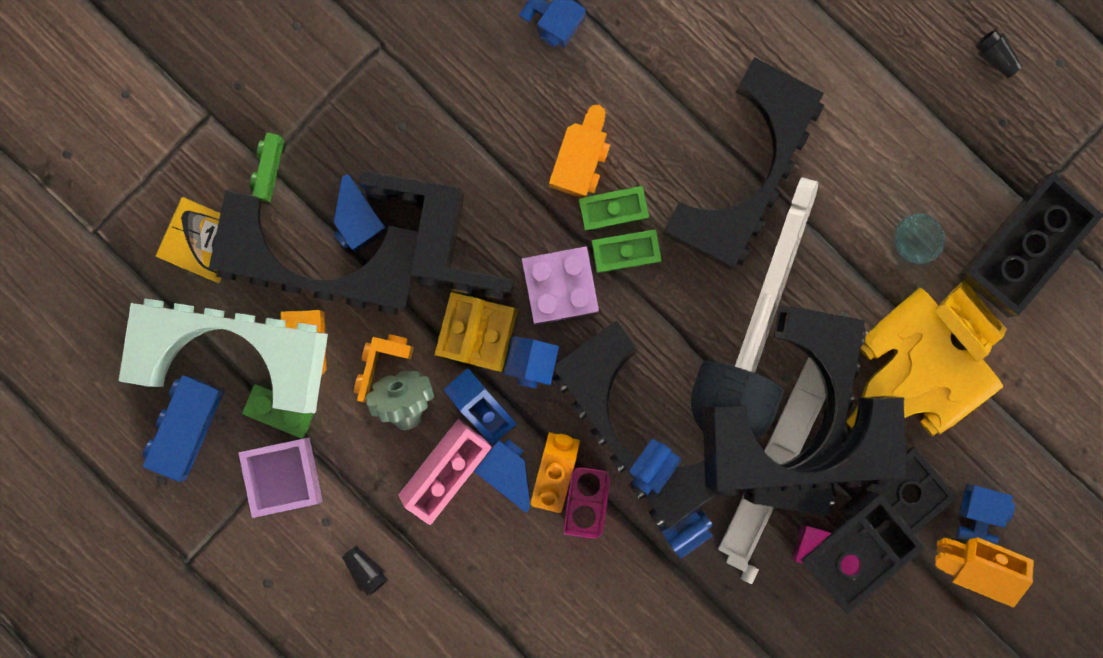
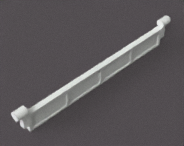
M809 357L764 450L778 464L785 463L800 454L826 398L821 375ZM743 494L718 550L729 555L726 561L727 564L744 571L740 579L753 584L759 569L749 565L748 562L774 507L753 504L743 499Z

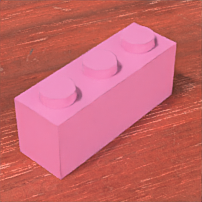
M458 418L398 494L404 507L431 525L492 448L484 436Z

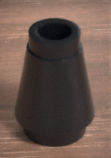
M997 29L986 34L975 46L979 50L978 55L1004 74L1006 78L1012 77L1023 66L1004 33L1000 34Z
M358 546L353 547L343 555L342 559L360 592L364 591L367 596H370L388 581V578L384 575L386 571L360 550Z

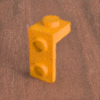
M389 334L387 340L372 337L371 343L366 342L362 354V361L366 362L364 374H358L354 386V393L358 394L357 401L367 402L366 395L370 392L379 352L411 359L414 347L406 345L407 338Z
M548 433L530 503L531 506L556 513L562 512L580 440L566 434Z

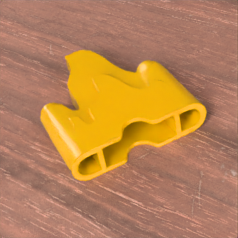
M919 287L866 334L860 351L869 361L873 358H880L890 350H893L894 354L867 381L862 397H904V418L923 412L924 419L920 421V424L933 437L936 434L941 435L948 428L954 426L1002 389L1003 385L983 359L977 362L968 350H959L953 346L951 330L935 313L938 307L937 303L925 290ZM858 406L846 420V424L851 430L855 424Z

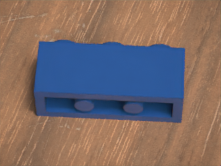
M182 375L180 380L176 379L169 391V397L172 399L168 409H163L156 421V427L159 429L155 439H150L143 451L142 457L146 459L142 467L177 482L186 481L225 391L189 375Z

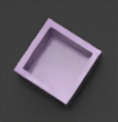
M587 246L522 258L534 325L592 315L599 312Z
M310 438L239 452L252 518L323 502Z

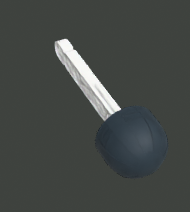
M802 177L798 183L736 365L732 366L713 361H703L701 363L691 393V410L695 422L702 431L703 406L717 405V407L747 406L750 426L756 439L762 436L774 421L784 389L777 383L755 372L816 197L817 181Z

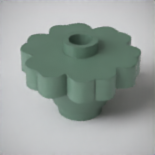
M401 371L396 376H385L380 381L374 383L372 386L373 391L366 395V400L371 416H379L381 422L390 421L400 430H409L419 425L422 411L428 408L427 401L431 400L434 394L429 377H421L418 371Z

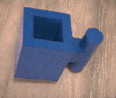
M528 0L518 16L528 23L535 13L542 16L537 23V31L541 33L539 37L552 47H556L558 44L565 48L584 20L586 9L573 0H553L551 4L545 0Z
M511 336L503 375L517 377V384L536 388L538 382L551 385L559 346Z
M652 439L629 471L630 475L634 477L631 483L646 494H649L651 490L659 494L681 463V458L671 452L672 450L663 443Z
M966 484L958 515L973 519L971 529L959 526L956 532V539L968 541L969 539L979 537L998 545L999 537L987 533L989 524L1005 528L1006 522H1010L1014 514L1013 496Z
M701 509L671 530L666 525L659 530L681 559L712 537L709 528L713 525Z

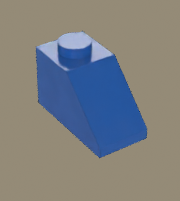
M348 174L343 176L334 218V224L338 231L334 235L345 250L351 247L353 251L358 252L388 230L353 179Z
M469 368L443 389L460 412L492 445L517 424Z
M509 439L505 443L498 440L474 472L524 512H527L531 505L525 459L520 456L523 450Z

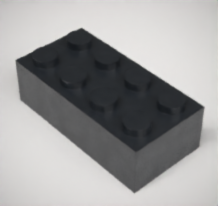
M1052 172L1040 178L958 276L1007 318L1019 316L1099 222L1103 214Z

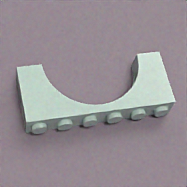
M144 298L143 304L131 303L119 382L148 387H163L171 362L189 341L203 333L225 329L249 341L264 359L272 380V408L299 413H316L328 336L325 333H318L316 325L297 323V329L285 327V320L266 318L265 324L256 323L255 316L235 313V319L225 318V311L205 308L204 314L194 313V306L174 303V309L163 308L164 301Z

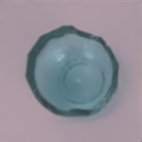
M914 214L904 218L897 226L894 244L898 253L906 261L925 264L935 260L943 251L945 232L933 217L924 214Z

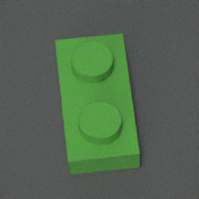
M267 132L265 140H260L258 144L257 159L260 160L258 172H253L251 176L250 191H253L252 196L271 203L284 139L279 135Z
M643 186L579 198L585 232L649 219Z
M656 229L591 241L597 273L662 262Z
M254 384L242 414L304 439L315 413H299L272 408L273 390Z

